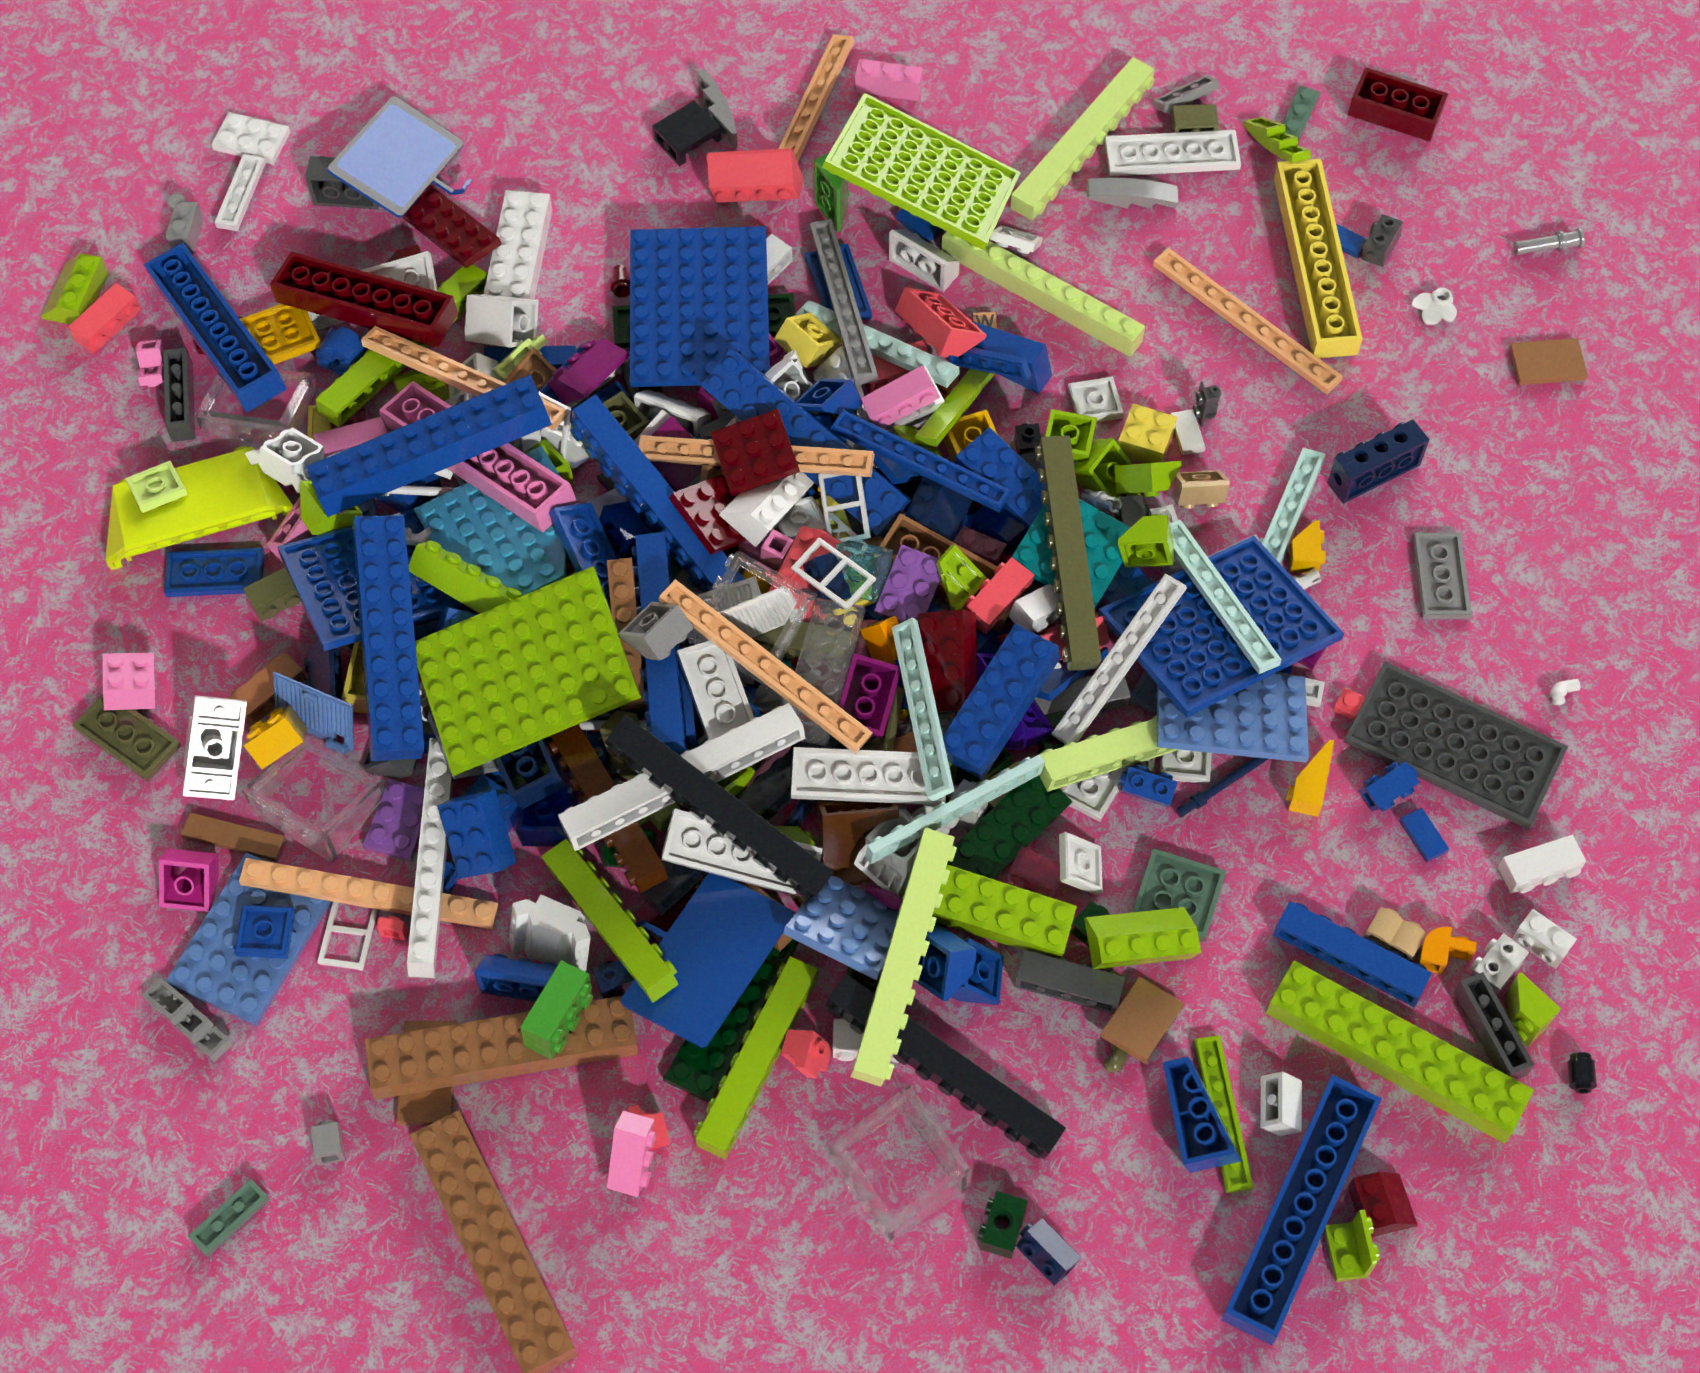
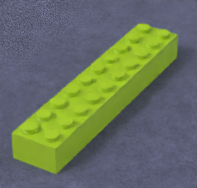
M1296 961L1292 962L1266 1011L1267 1015L1504 1144L1512 1135L1534 1089Z

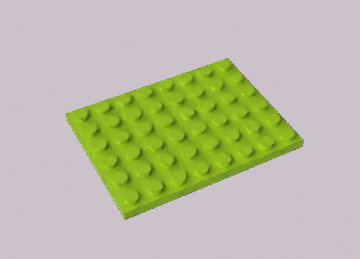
M866 93L861 97L822 166L831 174L837 175L851 184L857 185L871 194L889 201L892 205L898 206L912 215L930 222L933 226H938L951 235L959 237L983 250L1021 172Z
M593 566L415 641L419 674L451 773L454 776L641 698L599 577Z

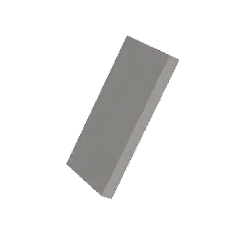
M1413 533L1412 542L1422 619H1470L1472 612L1461 533Z

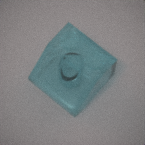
M851 540L836 544V550L876 578V581L860 596V599L876 602L891 570L893 550ZM848 564L842 569L852 596L865 583L867 578Z

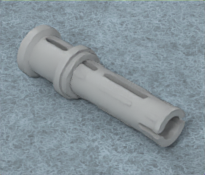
M1577 228L1575 231L1566 233L1558 231L1554 236L1515 241L1514 248L1522 246L1523 248L1514 250V252L1518 256L1551 249L1565 251L1566 248L1575 246L1583 248L1585 245L1584 232L1582 228Z

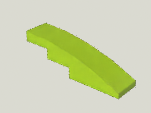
M1264 117L1243 121V126L1261 145L1279 158L1290 163L1311 159V150L1298 146V137L1287 134L1285 124Z

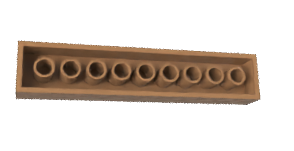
M623 996L592 1001L587 1009L583 1008L579 1015L580 1021L573 1032L569 1031L565 1038L567 1042L563 1051L560 1054L556 1053L553 1060L524 1046L520 1027L529 1012L365 1039L370 1089L374 1100L450 1086L454 1087L638 1055L632 1011L622 1006L621 998Z
M458 1110L410 1134L522 1372L546 1373L577 1357L575 1347L460 1111Z

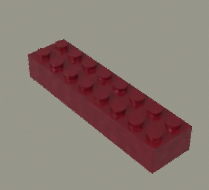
M292 251L269 284L277 303L369 329L377 326L402 338L437 348L458 316V310L452 295Z

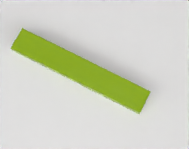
M969 369L945 398V402L917 432L915 443L937 447L995 374Z
M1217 1035L1194 1038L1193 1043L1201 1079L1242 1160L1241 1162L1220 1166L1225 1192L1228 1194L1253 1190V1182L1221 1037Z

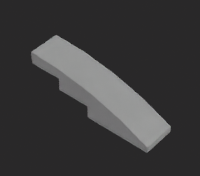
M703 69L697 72L698 87L703 92L704 105L708 109V115L713 120H717L721 125L722 137L735 149L738 145L733 115L719 87L707 71Z
M1090 178L1086 181L1088 199L1126 209L1130 204L1151 209L1154 204L1175 208L1179 203L1176 185L1133 178Z
M161 977L141 994L159 1014L213 1062L234 1044L230 1038L198 1011L188 999Z

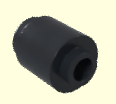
M1587 1052L1571 1054L1570 1060L1567 1062L1569 1087L1579 1094L1590 1093L1592 1089L1597 1087L1595 1061L1592 1059V1055Z

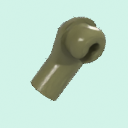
M1110 1043L1113 1053L1110 1059L1104 1061V1068L1108 1073H1113L1123 1068L1128 1059V1054Z

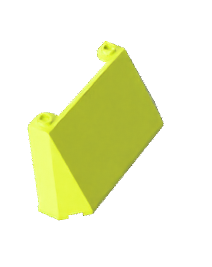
M247 446L238 447L234 452L176 467L175 470L185 487L187 495L144 513L141 512L126 479H123L112 487L105 560L111 570L123 567L121 561L123 558H126L129 562L132 561V556L270 517L273 520H277L278 514H284L286 517L293 505L275 479L263 473L259 464L251 465L245 453L254 449Z

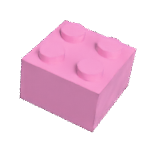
M154 653L102 654L104 710L155 709Z

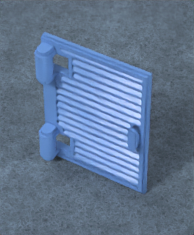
M273 672L275 709L279 707L284 709L290 705L308 728L306 733L325 740V746L328 749L340 754L354 751L352 704L282 674ZM336 734L344 737V744L337 742Z

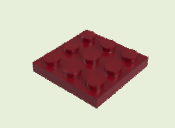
M779 409L710 432L731 496L800 472Z
M723 474L673 492L669 497L671 503L710 555L748 541L719 516L738 495L731 496Z

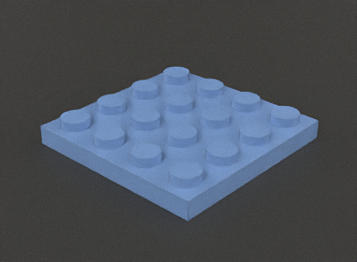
M831 875L817 896L813 898L809 896L785 926L783 934L877 980L884 967V961L899 910L885 906L876 897L865 892L863 889Z

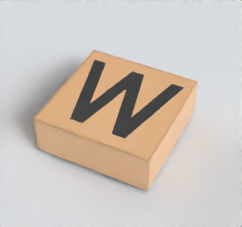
M996 312L973 313V322L997 329Z

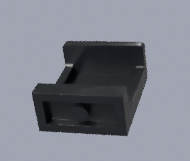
M695 101L690 102L652 125L654 141L679 167L686 163V153L711 138L716 142L721 141V125L717 120H713L708 115L707 110L703 106L700 107Z

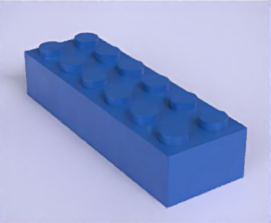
M1017 624L1013 626L943 735L949 763L981 780L985 778L1060 660L1058 645Z

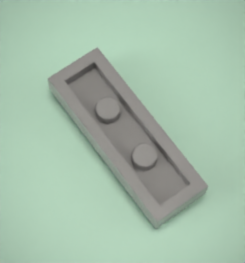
M1208 75L1196 79L1154 99V108L1164 113H1171L1173 106L1191 104L1194 102V99L1210 95L1213 90L1220 88L1218 79Z

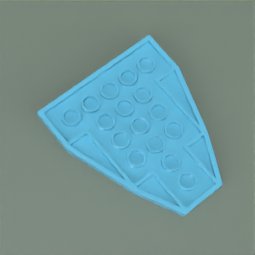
M542 446L525 453L560 476ZM468 482L414 508L423 528L430 527L432 533L429 535L431 541L439 543L441 548L448 552L458 554L461 560L466 563L480 567L481 571L488 576L497 577L505 586L519 590L522 593L521 596L567 577L568 554L554 523L542 533Z

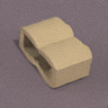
M1380 907L1363 938L1372 939L1380 947L1388 951H1396L1404 959L1411 962L1426 932L1418 923L1403 920L1395 910Z

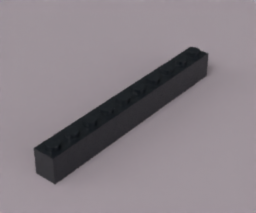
M627 715L621 718L604 741L608 745L606 749L618 758L620 755L629 761L627 765L637 773L644 772L650 777L648 781L659 789L664 787L670 792L669 797L680 805L684 802L692 808L690 810L691 814L700 820L704 818L712 823L711 828L721 836H724V834L728 835L733 839L731 843L743 852L745 850L749 851L754 855L752 859L762 867L769 866L775 871L773 875L784 883L789 881L795 886L794 891L803 898L808 896L811 898L816 897L834 871Z
M819 725L811 728L805 737L806 739L793 744L789 752L782 758L776 759L764 774L758 775L748 788L740 791L735 797L768 822L792 800L791 786L794 747L847 749L846 746ZM661 860L668 879L640 893V895L660 915H663L697 885L708 872Z
M845 974L828 997L825 1006L832 1016L838 1019L843 1018L850 1023L849 1026L855 1032L863 1034L875 994ZM909 1017L905 1029H899L897 1038L901 1039V1044L897 1055H893L899 1063L903 1065L908 1064L916 1069L915 1073L924 1080L930 1079L938 1085L937 1088L947 1096L953 1095L960 1100L959 1103L963 1108L968 1111L974 1110L982 1116L981 1119L986 1124L1000 1128L1004 1131L1005 1137L1012 1142H1020L1027 1147L1026 1151L1033 1157L1045 1159L1065 1131V1126Z

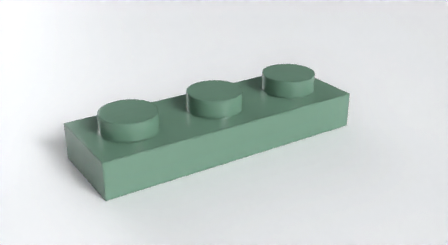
M1301 85L1282 123L1285 124L1287 134L1298 137V143L1320 96L1319 91Z
M250 1179L192 1231L188 1237L208 1258L268 1203L270 1198Z

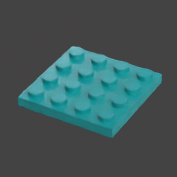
M1079 499L1095 610L1123 563L1118 539L1131 527ZM1044 504L1012 558L1032 572L1035 580L1044 585L1050 584L1053 586L1055 572L1050 569L1052 549L1047 547L1049 527L1044 525V512H1046V505Z

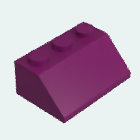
M604 338L596 341L590 339L582 346L584 350L580 354L577 352L567 360L568 365L564 368L562 366L552 373L553 378L547 384L564 405L586 398L630 357V354Z
M854 653L849 664L838 706L873 732L870 738H882L899 680L900 666Z

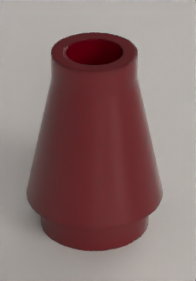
M616 265L613 268L610 287L614 295L619 298H625L630 295V278L624 265Z

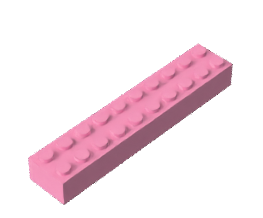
M412 381L379 409V412L387 429L393 431L452 406ZM509 443L447 468L542 533L553 524L549 514L553 508L574 505L577 502L569 482Z

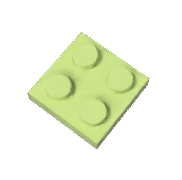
M171 461L125 478L142 513L187 495L185 487Z

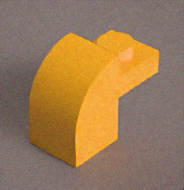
M1452 927L1436 928L1426 936L1420 947L1417 963L1422 964L1432 973L1442 974L1447 966L1448 957L1471 961L1476 952L1477 942L1470 941L1463 936L1451 937Z

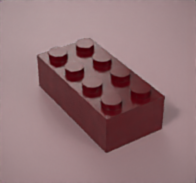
M1365 67L1352 96L1348 116L1430 142L1442 115L1448 93Z
M967 610L918 613V625L937 713H958L977 684L976 613Z

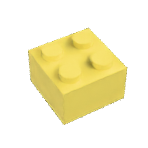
M811 312L787 317L774 338L784 349L783 351L789 353L795 349L802 366L805 368L821 365L843 342L840 337Z
M1133 403L1119 437L1118 445L1130 460L1140 463L1163 462L1175 432L1177 417Z

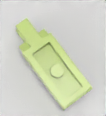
M543 334L537 336L532 341L530 338H527L502 360L492 372L500 381H503L532 347L542 355L540 349L548 340Z

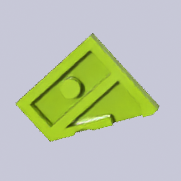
M951 545L936 562L951 610H961L968 598L979 590L987 578L956 545Z

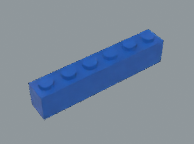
M1289 901L1273 936L1414 1008L1432 974L1422 964L1412 963L1404 959L1398 952L1388 951L1380 947L1376 941L1365 939L1357 935L1352 929L1333 923L1327 916L1317 915L1309 911L1305 905Z

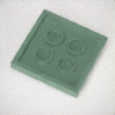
M1153 848L1133 912L1184 907L1197 926L1199 940L1205 942L1226 871Z

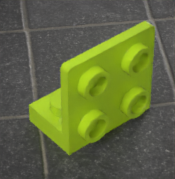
M1364 1209L1357 1212L1352 1222L1326 1225L1324 1229L1335 1282L1368 1278L1380 1259L1378 1246L1372 1242V1220L1366 1216Z

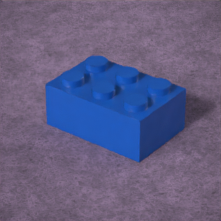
M496 790L454 797L438 805L459 879L499 872L517 863Z

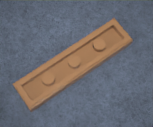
M191 812L181 832V836L184 839L244 854L247 852L256 857L276 862L286 842V838L283 835Z

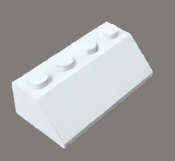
M799 472L739 493L719 516L757 547L805 495L814 482L805 473Z

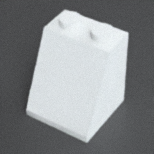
M485 294L467 295L465 304L466 321L464 326L465 341L503 347H517L527 338H530L532 341L537 337L539 300Z

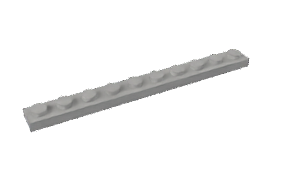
M832 219L810 223V230L855 386L878 381V374Z

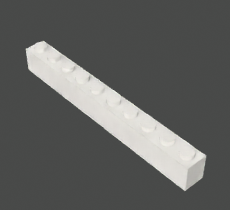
M787 703L783 706L775 707L765 715L751 719L748 723L738 728L730 729L725 734L715 739H710L693 750L685 751L680 756L714 782H718L806 738L802 722L790 703ZM640 773L623 784L615 785L598 796L590 797L584 803L566 809L558 817L571 845L577 851L675 803V801L669 797L670 792L664 787L661 789L655 787L648 781L650 778L648 775Z
M430 738L407 957L408 977L435 978L448 842L438 805L452 799L453 776L437 738Z

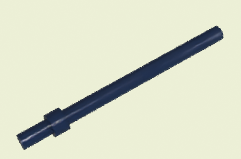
M1253 757L1204 791H1198L1190 796V800L1178 807L1176 813L1179 817H1183L1195 808L1200 809L1207 804V800L1268 759Z

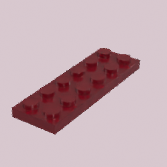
M432 185L428 186L402 217L465 268H468L502 245L498 236Z

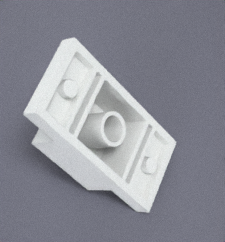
M194 696L192 716H189L183 763L185 768L183 796L234 800L247 706L246 700Z

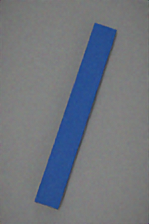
M842 410L831 426V432L999 513L1011 495V490L845 410Z

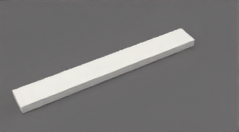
M1166 573L1053 730L1051 733L1053 737L1064 744L1073 741L1077 743L1183 595L1187 589L1185 584Z

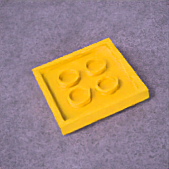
M279 304L240 319L273 365L315 350L321 343L308 312L305 310Z

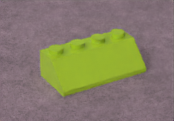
M1184 907L1084 918L1093 969L1192 959L1201 953L1197 926Z

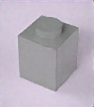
M326 1120L319 1122L317 1126L310 1127L314 1158L319 1166L346 1160L342 1129L338 1122Z

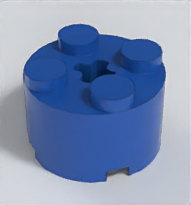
M335 326L329 329L316 350L317 364L323 369H330L341 377L369 349L362 346V337L345 327H340L339 330L334 329Z

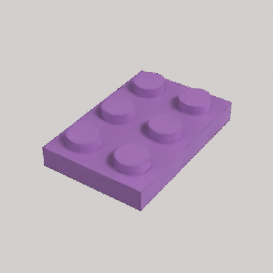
M901 544L874 613L886 618L896 616L899 623L912 617L918 621V613L928 612L941 580L936 566L939 558Z
M389 779L363 842L364 849L412 861L420 839L425 788Z

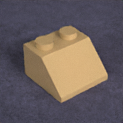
M1221 470L1179 472L1174 478V501L1178 506L1181 505V508L1185 509L1194 508L1198 504H1204L1205 507H1217L1218 503H1225L1229 479Z

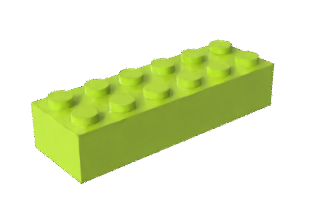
M950 865L946 866V869L950 870L946 885L941 884L939 893L943 894L939 909L934 908L932 915L936 917V923L1027 951L1038 950L1046 956L1053 958L1063 956L1077 906Z

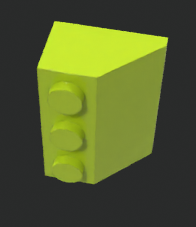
M80 253L65 263L42 312V319L71 324L97 301L108 276V271L102 257Z

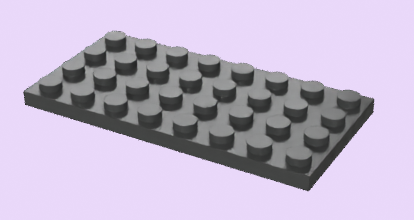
M1384 662L1344 739V743L1389 764L1395 761L1397 764L1407 762L1408 765L1410 764L1415 768L1418 778L1528 830L1568 748L1563 743L1388 662Z

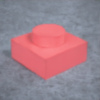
M1343 688L1333 711L1355 720L1366 697Z
M394 916L387 918L379 917L376 927L380 936L406 940L408 929L402 919Z

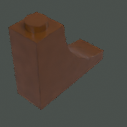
M843 801L819 804L820 848L823 849L820 858L821 862L831 870L848 868L855 844L869 829L882 822L899 818L897 803Z

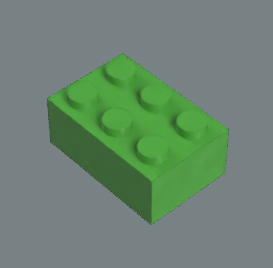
M562 960L560 961L520 1027L525 1047L553 1060L556 1053L560 1054L563 1051L567 1042L566 1036L569 1031L573 1032L580 1021L579 1015L583 1008L587 1009L593 999L592 985L588 973Z

